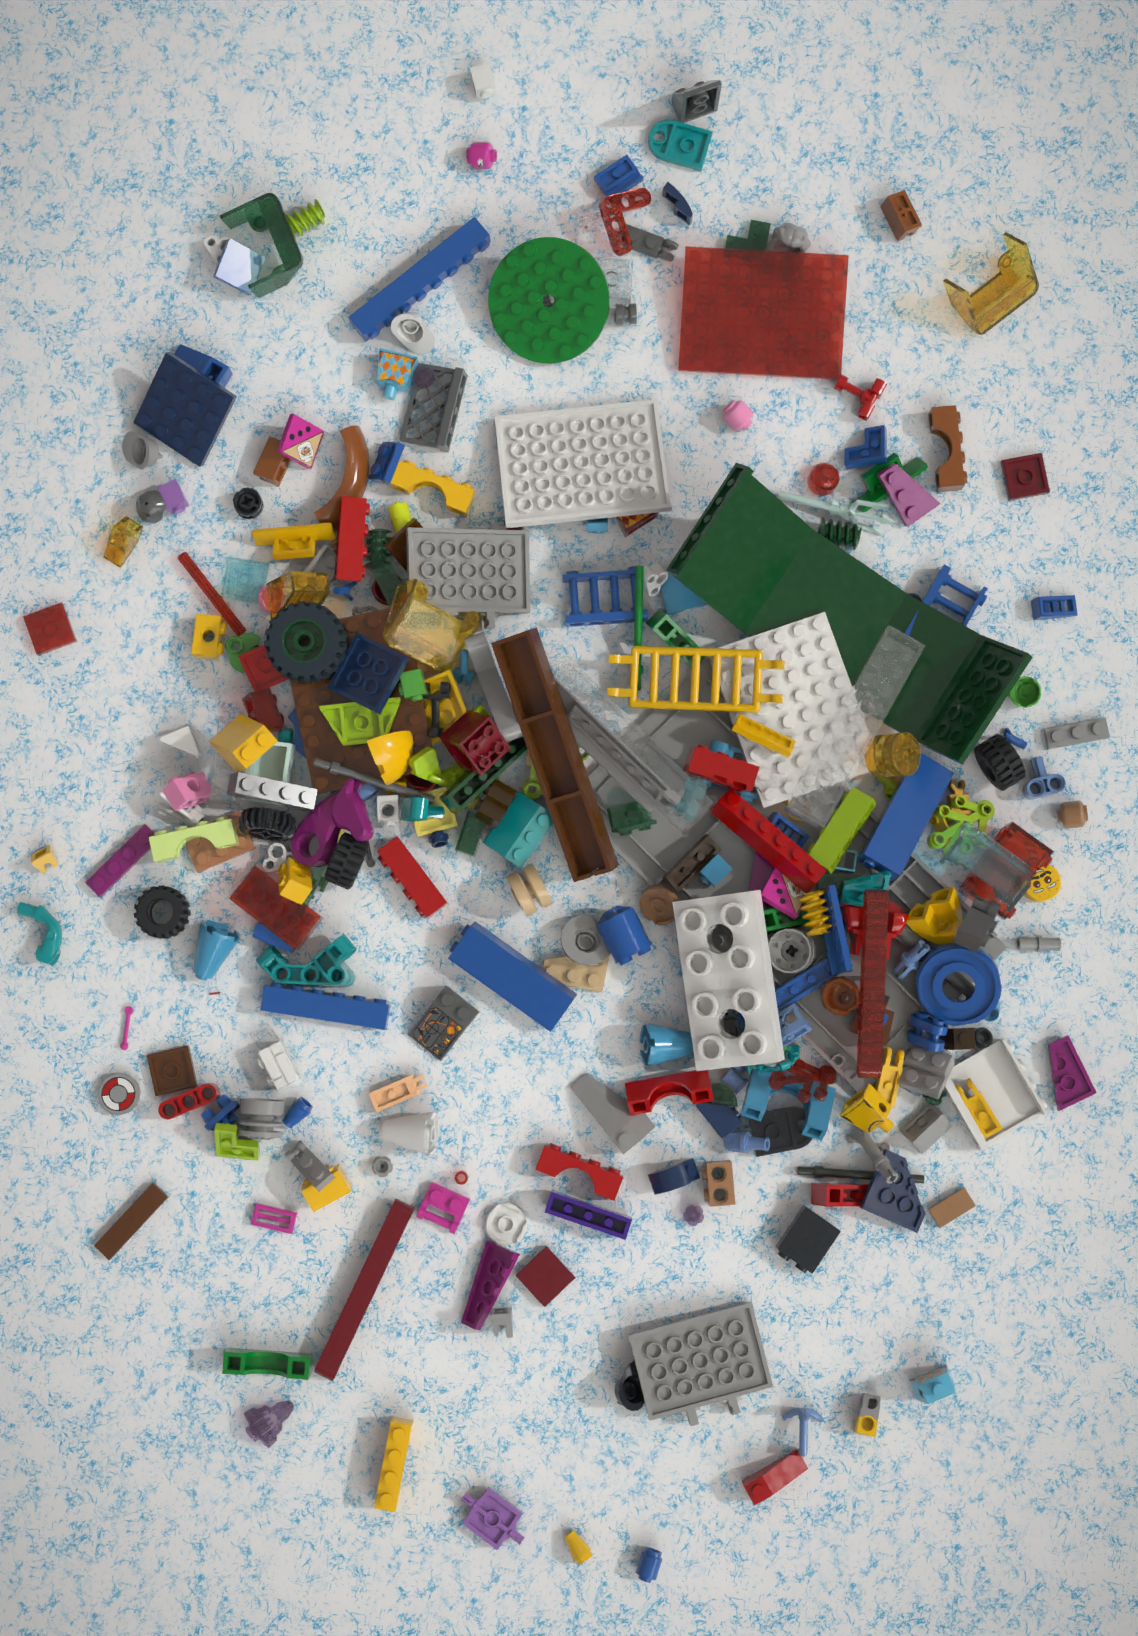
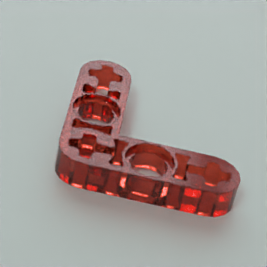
M645 188L609 195L599 202L602 220L612 250L617 256H624L632 250V241L623 213L642 209L650 204L651 194ZM638 196L643 197V200H638L635 202V198H637ZM622 197L628 200V207L623 205ZM613 221L618 223L619 231L613 229Z

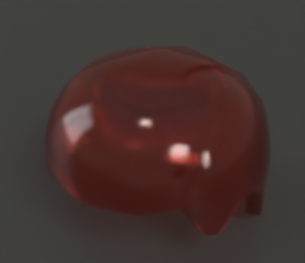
M826 462L816 464L807 477L809 489L819 496L832 494L840 480L839 471L833 465Z

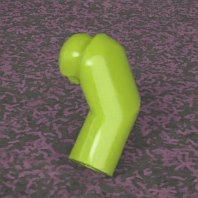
M881 771L876 780L884 785V795L886 800L889 801L897 786V782Z

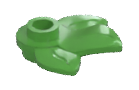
M246 633L241 637L231 636L227 639L225 649L230 654V664L235 670L241 673L245 672L238 656L257 648L256 646L259 644L261 637L254 633ZM234 643L239 644V648L237 650H234L232 648Z

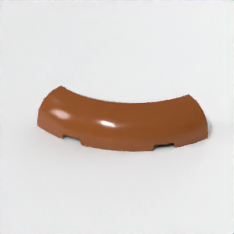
M358 425L340 430L347 455L344 478L332 499L314 512L319 523H331L334 531L338 527L339 498L341 496L363 498L368 483L370 470L368 447Z

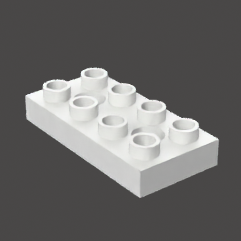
M761 890L672 902L696 1071L776 1063L784 1060ZM719 924L727 926L733 935V944L727 952L718 950L712 942L713 930ZM729 1009L737 1010L745 1019V1030L741 1033V1036L731 1035L724 1026V1016Z

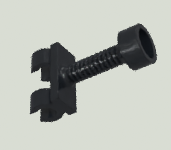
M425 682L428 695L423 696V700L432 701V725L430 728H427V737H439L444 732V728H441L439 725V701L441 699H451V684L449 682H441V694H430V683Z

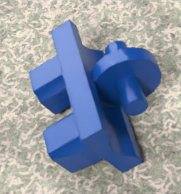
M223 1094L216 1101L222 1109L218 1114L211 1108L206 1109L201 1114L206 1123L204 1127L208 1131H214L216 1123L222 1124L224 1122V1124L235 1125L234 1122L239 1117L236 1114H232L240 1107L239 1102Z

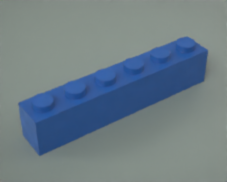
M271 982L270 986L264 985L261 1011L387 1030L391 1005L386 1004L387 1000L374 998V1002L365 1001L366 997L353 995V999L345 998L344 993L333 992L332 996L324 995L325 990L312 989V992L303 991L304 987L291 985V989L283 988V984Z

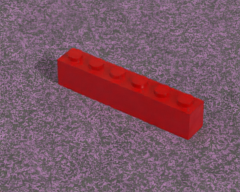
M731 788L718 800L711 810V813L804 893H808L827 871Z

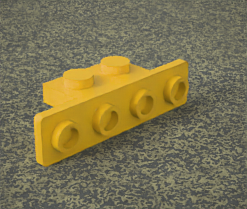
M331 523L252 530V536L257 546L273 545L272 556L274 560L314 557L316 541L336 539Z

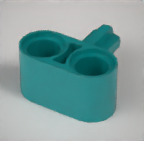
M404 798L402 799L401 820L419 822L426 821L427 817L442 819L445 814L444 807L428 805L429 799Z

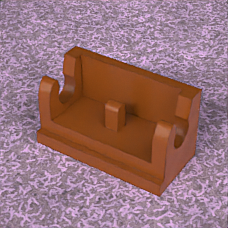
M905 190L887 196L880 206L897 242L903 240L908 234L912 236L922 226Z
M269 436L253 474L260 477L261 480L279 487L291 460L277 453L280 440Z

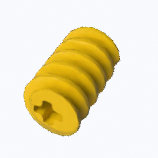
M825 890L802 894L804 897L799 899V902L806 903L805 906L801 907V911L808 912L802 916L803 919L809 920L808 923L804 924V927L811 928L806 933V936L830 933L826 930L832 927V925L825 923L830 916L823 915L828 910V907L821 905L827 900L820 898L825 893Z

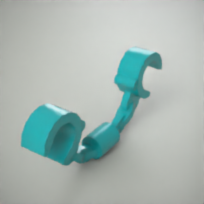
M795 1044L787 1045L784 1057L789 1059V1061L786 1060L778 1063L775 1067H767L764 1064L748 1065L747 1073L750 1074L752 1069H759V1075H761L763 1072H781L790 1068L799 1059L800 1046Z

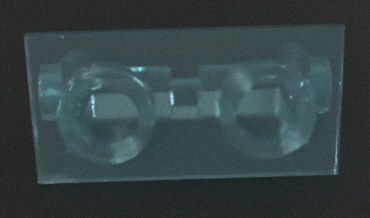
M699 776L690 777L686 781L683 788L685 792L680 803L676 805L677 811L675 816H684V819L692 821L696 817L701 804L694 802V799L703 800L708 788L706 786L707 781L699 779Z

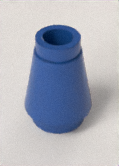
M303 1097L295 1099L282 1122L288 1128H292L311 1114L312 1105Z

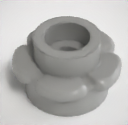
M383 1156L374 1159V1165L372 1166L374 1174H378L379 1177H386L388 1173L392 1172L393 1164L388 1157Z

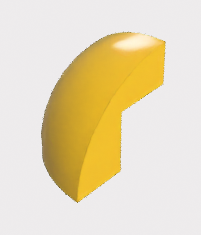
M411 731L393 732L367 741L386 786L397 781L408 769L409 759L413 756L414 741Z
M949 887L930 894V900L923 905L917 903L908 914V926L919 936L939 945L954 943L956 933L962 923L961 906L955 888Z

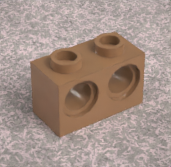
M732 1161L705 1162V1167L702 1168V1178L707 1180V1189H704V1201L708 1202L710 1207L736 1205ZM715 1167H720L723 1170L722 1176L718 1179L713 1178L711 1175ZM719 1188L723 1189L725 1192L724 1197L721 1200L714 1199V1191Z

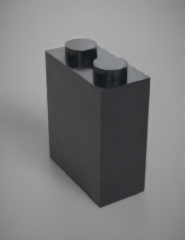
M803 1205L775 1246L779 1250L777 1254L786 1261L789 1259L797 1263L795 1267L806 1274L809 1271L813 1274L841 1231Z

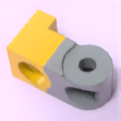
M862 1393L853 1432L876 1437L880 1396Z

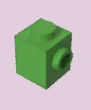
M416 669L402 672L400 676L401 683H398L400 695H404V698L410 699L411 702L423 700V696L428 695L423 670Z

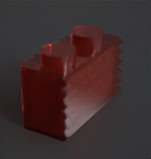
M271 688L250 692L242 698L248 717L263 724L270 733L278 732L285 727L284 716L278 710L277 698L275 694H272Z

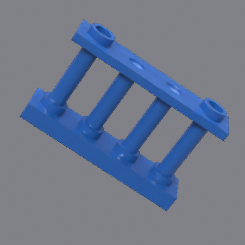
M944 564L922 602L929 606L931 603L936 604L937 602L964 618L962 624L967 626L977 606H982L987 598L985 592L988 588L983 587L979 593L952 579L951 575L948 574L951 568ZM947 585L973 599L974 603L968 611L941 596V593L938 592L940 587ZM917 613L904 634L907 637L911 633Z
M636 566L628 567V570L578 573V571H568L562 575L563 583H569L571 612H569V615H565L566 627L633 623ZM618 579H631L633 605L631 611H623L620 608ZM598 580H610L612 601L610 612L602 613V610H600ZM577 582H590L592 610L589 614H582L579 611ZM648 609L643 610V622L648 621Z

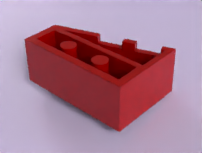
M698 744L697 747H690L682 770L683 772L723 787L731 788L737 792L752 791L760 768L759 766L741 759L731 758L728 754L722 752L715 753L709 751L710 748Z

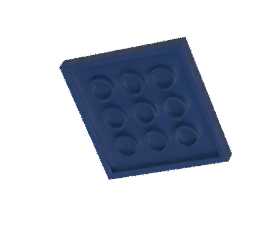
M169 351L165 353L133 423L201 467L204 466L237 396Z

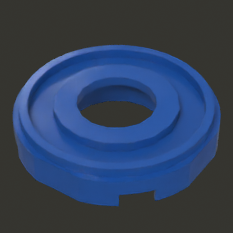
M956 943L939 945L928 952L916 973L915 983L921 1006L931 1017L943 1019L947 1025L959 1026L983 1020L995 1009L1001 996L1002 985L998 965L989 953L987 954L981 949L975 953ZM953 972L968 974L975 984L973 994L963 1001L949 999L942 989L943 980L948 974Z

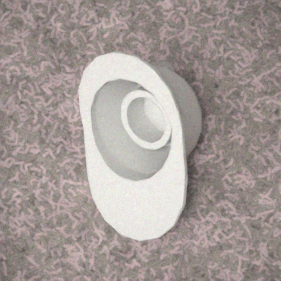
M403 312L394 317L391 322V330L397 339L415 354L423 355L431 352L435 345L434 335L424 324L420 315L413 312Z

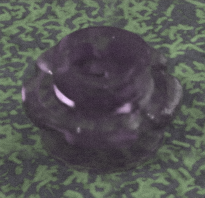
M689 1205L683 1213V1218L689 1225L696 1226L704 1219L703 1210L700 1206Z

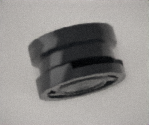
M242 488V490L237 491L234 495V508L242 518L255 519L262 513L264 507L263 500L253 488Z

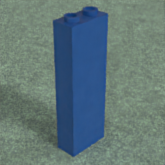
M917 752L907 765L863 847L858 860L869 869H875L878 872L890 871V880L894 881L898 878L954 772L921 752Z
M476 921L472 925L467 924L460 933L463 936L460 942L455 941L449 949L451 955L448 959L551 1032L575 999L577 993Z

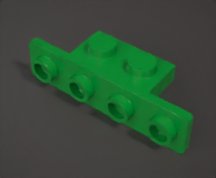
M895 453L887 457V463L877 464L861 475L867 492L857 499L879 503L888 497L877 474L892 463L897 464L911 478L920 475L928 468L927 463L915 457L902 466L899 456ZM859 505L856 509L866 512L872 507Z

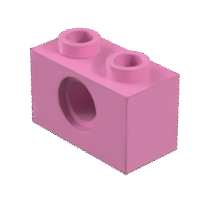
M191 772L181 778L179 776L173 777L162 790L174 811L205 803L215 793L204 772L196 774Z

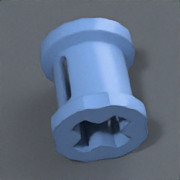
M731 1067L721 1078V1081L728 1083L736 1094L749 1081L747 1078L741 1077L734 1067Z

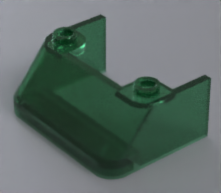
M266 193L219 215L220 219L230 229L249 222L250 227L256 232H263L267 229L270 231L283 264L275 267L270 275L248 285L249 289L258 298L290 283L303 265L304 259L282 204L275 194Z

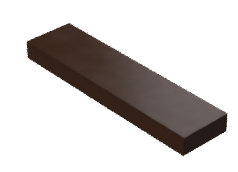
M153 1182L94 1247L108 1260H111L169 1196Z

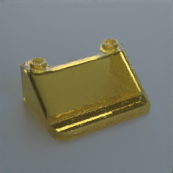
M412 579L397 587L384 628L383 639L388 646L440 673L449 669L452 670L460 658V650L466 649L464 639L475 634L480 626L483 615L476 611H470L465 614L462 621L426 602L425 600L428 595L427 587L421 581Z

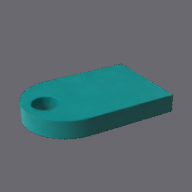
M663 120L655 124L649 133V149L659 160L701 172L713 131L675 120ZM656 134H662L665 139L662 142H657L653 137Z

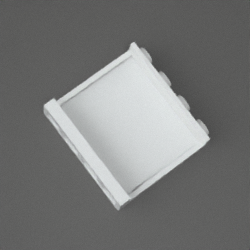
M999 1039L989 1047L955 1064L943 1089L977 1149L981 1151L987 1149L989 1144L1038 1116L1048 1114L1045 1109L1047 1107L1045 1100L1042 1096L1038 1097L1035 1092L1037 1087L1030 1077L1027 1078L1024 1073L1026 1068L1020 1059H1016L1013 1054L1015 1049L1009 1040ZM968 1078H971L978 1092L982 1093L1003 1128L986 1139L955 1088L959 1084L967 1098L974 1095L967 1085L966 1080Z

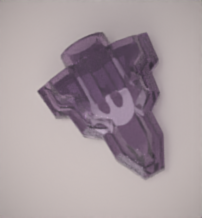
M291 1400L278 1402L272 1407L264 1405L259 1409L253 1407L244 1412L249 1424L245 1428L249 1437L254 1442L260 1439L265 1446L270 1448L277 1441V1435L283 1429V1422L290 1417L294 1404Z

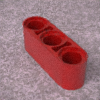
M213 1083L198 1086L162 1102L158 1108L159 1115L163 1119L168 1120L193 1111L217 1100L220 1095V1089ZM207 1087L212 1088L214 1092L211 1099L206 1098L204 1095V1090ZM188 1095L194 1099V1104L191 1107L185 1104V1098ZM167 1104H171L174 1107L172 1115H168L165 1111Z

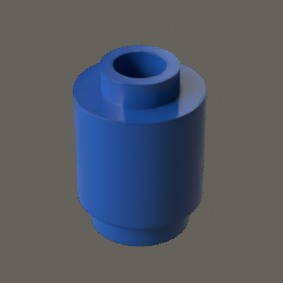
M646 1547L645 1551H642L636 1569V1574L639 1575L638 1578L648 1583H651V1580H656L662 1562V1552L650 1547Z

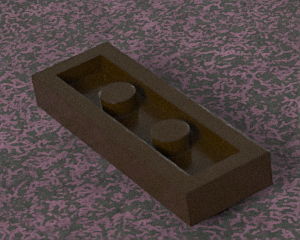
M705 834L663 876L664 880L674 892L679 893L721 849L710 835Z

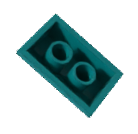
M517 792L496 829L492 828L482 843L521 869L553 824L550 812L527 796Z

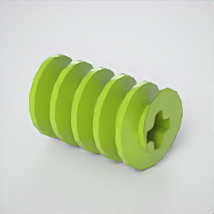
M314 199L315 206L310 202L307 203L308 210L301 206V214L293 210V218L289 214H286V221L281 218L289 236L294 240L296 239V232L303 236V228L310 232V225L315 229L318 228L317 221L322 225L325 224L324 218L326 216L317 199Z

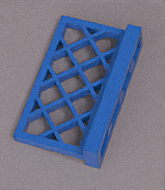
M830 885L824 889L825 893L820 898L827 900L821 905L828 907V910L823 915L830 916L825 923L832 925V927L826 930L830 933L822 934L832 976L852 972L853 969L836 886Z

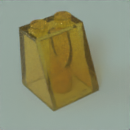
M290 571L267 583L270 616L275 618L277 611L287 608L288 604H298L299 601H306L307 603L312 601L322 606L330 593L328 573Z

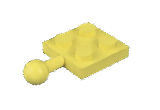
M448 787L423 792L435 796L433 804L429 803L428 805L444 807L445 814L442 819L427 817L426 821L414 822L417 837L429 835L439 830L444 831L458 827L455 813H452L439 798L448 790ZM478 795L466 807L474 809L480 796Z

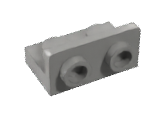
M324 544L323 547L316 549L314 559L310 564L306 563L301 570L302 574L300 577L322 595L334 580L336 553Z

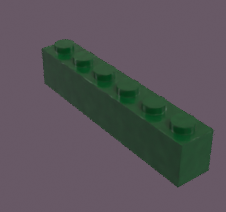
M523 736L507 742L511 749L482 776L467 771L439 797L440 800L452 813L461 812L527 750Z

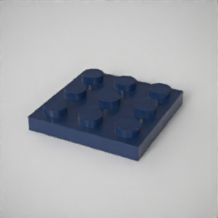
M356 632L344 655L343 662L339 665L327 688L380 715L410 658Z

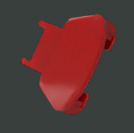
M884 900L882 910L839 902L844 928H847V932L852 933L849 954L860 956V948L879 950V958L889 959L891 938L896 939L897 934H901L907 923L908 914H904L903 909L897 904Z

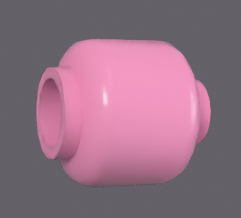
M733 400L723 410L725 413L723 420L734 431H738L741 428L746 430L753 423L750 420L753 416V411L743 401L739 400L736 402Z

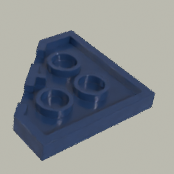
M884 1149L882 1154L890 1160L889 1164L898 1174V1179L893 1182L892 1178H890L892 1183L888 1184L882 1174L875 1169L860 1208L918 1233L926 1213L923 1205L920 1203L916 1185L907 1167V1160L905 1157Z

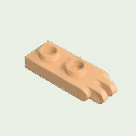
M412 1074L368 1093L376 1113L421 1094L420 1089L427 1087V1084L424 1083L418 1086L417 1081L424 1079L423 1075L415 1078Z

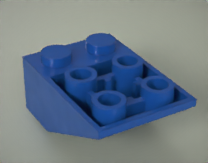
M182 344L178 346L174 355L224 388L233 375L229 366Z

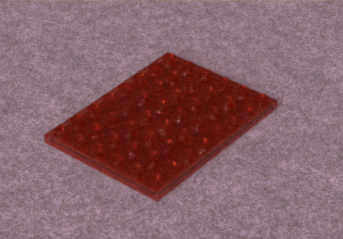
M686 246L678 371L838 380L841 376L849 255Z

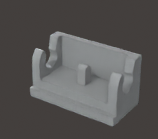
M512 1307L491 1309L490 1319H492L494 1335L498 1336L499 1326L501 1329L505 1326L507 1338H512Z

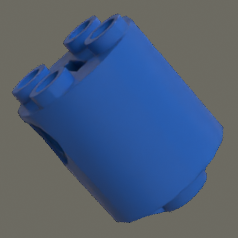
M616 906L603 913L596 928L606 947L611 952L615 964L619 963L622 966L633 960L632 955L638 953L640 956L652 950L650 948L652 942L648 939L633 907Z

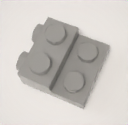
M912 1044L905 1060L906 1067L898 1082L899 1087L939 1099L955 1064L953 1056L946 1049H943L942 1052H936Z

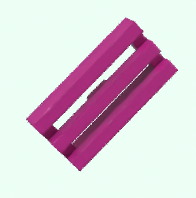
M256 1203L251 1225L293 1234L298 1212ZM259 1209L292 1217L290 1220L265 1213H260ZM257 1217L278 1221L290 1225L289 1228L270 1223H265L257 1221Z

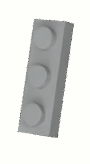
M1106 717L1045 728L1043 730L1047 750L1110 738Z

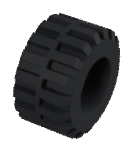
M1000 734L993 735L974 748L979 767L986 778L997 789L1004 791L1026 777L1023 762L1017 751Z
M344 832L335 847L326 869L325 880L349 890L360 871L369 848V841H357L351 834Z
M164 885L150 887V890L143 891L142 897L139 896L137 898L138 904L134 905V909H136L134 918H137L136 924L141 927V931L151 937L160 939L175 937L179 935L180 931L183 932L185 924H188L190 921L188 916H191V911L188 909L190 905L186 901L187 898L177 889ZM167 900L173 907L172 918L166 924H157L152 918V909L158 901Z

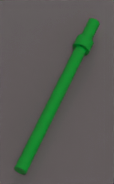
M644 566L635 567L634 646H642ZM639 654L637 691L641 690V674H643L644 667L641 665L642 654Z

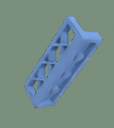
M795 1003L778 1013L779 1020L781 1019L779 1022L783 1048L813 1030L810 1023L803 1018ZM794 1011L798 1019L791 1024L785 1023L787 1015ZM747 1066L734 1067L742 1073L747 1070Z

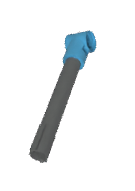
M907 924L901 934L896 936V939L910 951L920 940L923 941V938L915 933ZM928 952L922 957V959H924L928 955ZM959 972L950 973L945 977L947 981L966 996V999L973 994L975 986ZM1000 1002L984 1020L991 1022L999 1017Z

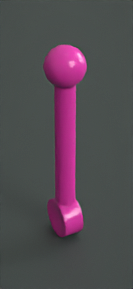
M130 1006L125 1008L126 1022L123 1042L120 1044L122 1050L128 1048L127 1038L130 1016L134 1012V1009Z

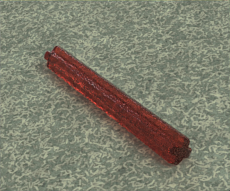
M181 553L178 556V560L237 636L246 632L245 627L188 553Z

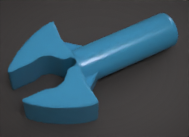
M462 649L460 650V668L456 667L452 672L458 684L463 681L464 676L466 680L465 687L474 680L476 673L468 669V650Z

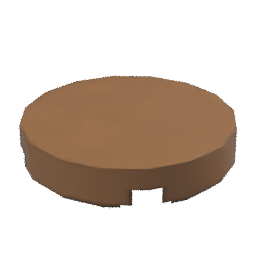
M652 885L642 893L639 905L646 919L652 920L656 925H668L675 920L672 902L679 901V899L668 887Z

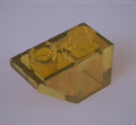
M127 516L117 522L112 527L103 557L121 568L139 542L143 526Z

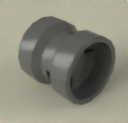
M636 303L629 304L628 307L616 304V325H622L627 321L630 324H637Z

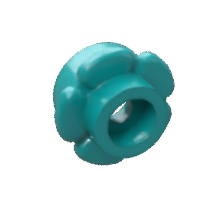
M284 726L278 732V741L293 743V728Z

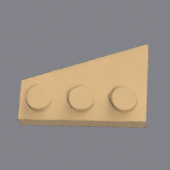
M610 954L602 962L590 966L575 963L568 957L545 959L543 970L564 985L602 992Z

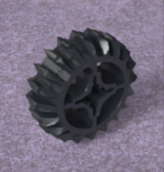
M264 807L247 808L241 812L239 829L245 835L257 838L258 840L272 842L287 841L294 836L296 820L289 813L279 811L278 809Z

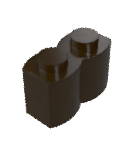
M495 779L492 784L483 790L482 793L485 794L483 800L479 798L474 810L477 812L474 817L496 829L517 790Z

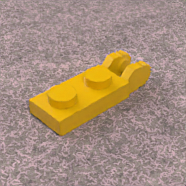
M886 1047L882 1056L875 1090L891 1105V1108H894L899 1089L898 1082L903 1072L902 1065L905 1053L904 1050L898 1049L895 1056V1065L890 1064L892 1049Z
M968 1078L966 1080L967 1085L974 1095L967 1098L959 1084L955 1088L986 1139L1003 1128L982 1093L978 1092L971 1078Z

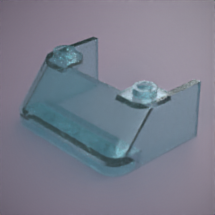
M967 821L962 822L941 853L940 863L943 864L945 862L950 866H959L961 864L992 886L995 898L1003 904L1007 903L1006 910L1008 912L1013 909L1031 887V867Z

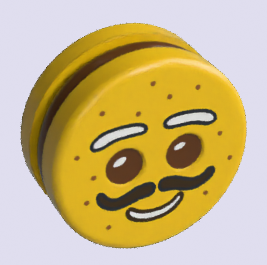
M1036 863L1027 867L1022 872L1019 881L1020 889L1029 900L1045 902L1054 898L1060 891L1061 877L1053 866L1047 863Z

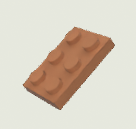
M240 810L226 815L228 819L235 821L240 845L219 850L215 848L210 840L202 837L191 839L185 843L197 873H201L256 849L252 838L242 833L239 829Z

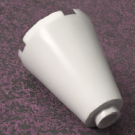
M436 1112L385 1119L379 1126V1135L382 1136L383 1141L426 1155H433L437 1146H433L434 1140L439 1139V1118L434 1117L437 1114Z

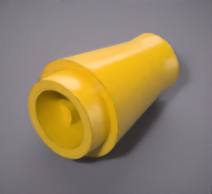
M575 1530L564 1537L572 1559L578 1565L593 1556L590 1552L591 1548L579 1537Z

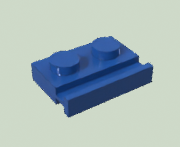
M627 154L594 176V181L605 196L608 197L610 203L644 180V177L639 173L637 167Z
M383 442L378 449L375 463L371 466L368 479L374 483H390L405 445L400 442Z

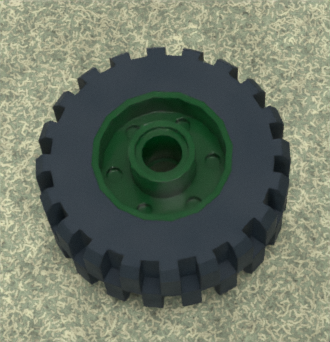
M299 601L298 604L291 603L287 605V608L277 611V616L275 618L272 617L269 621L270 626L269 629L266 628V640L264 641V647L267 649L266 655L271 661L272 666L286 678L303 684L310 682L318 683L322 679L326 680L331 677L330 675L334 671L336 672L341 662H343L345 651L348 648L346 643L347 634L337 616L327 607L312 601L311 603L306 601ZM310 638V644L303 647V641Z

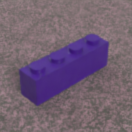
M551 1190L545 1208V1213L626 1240L632 1222V1217L554 1190Z

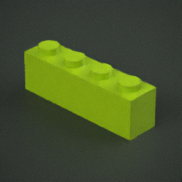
M854 787L850 791L845 792L841 800L842 804L838 809H834L830 816V822L827 826L822 827L819 832V839L816 843L811 844L807 851V854L827 870L826 872L832 874L877 805L874 798Z

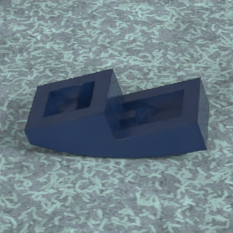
M667 182L663 187L662 196L675 205L673 214L690 225L693 213L683 195L672 184Z

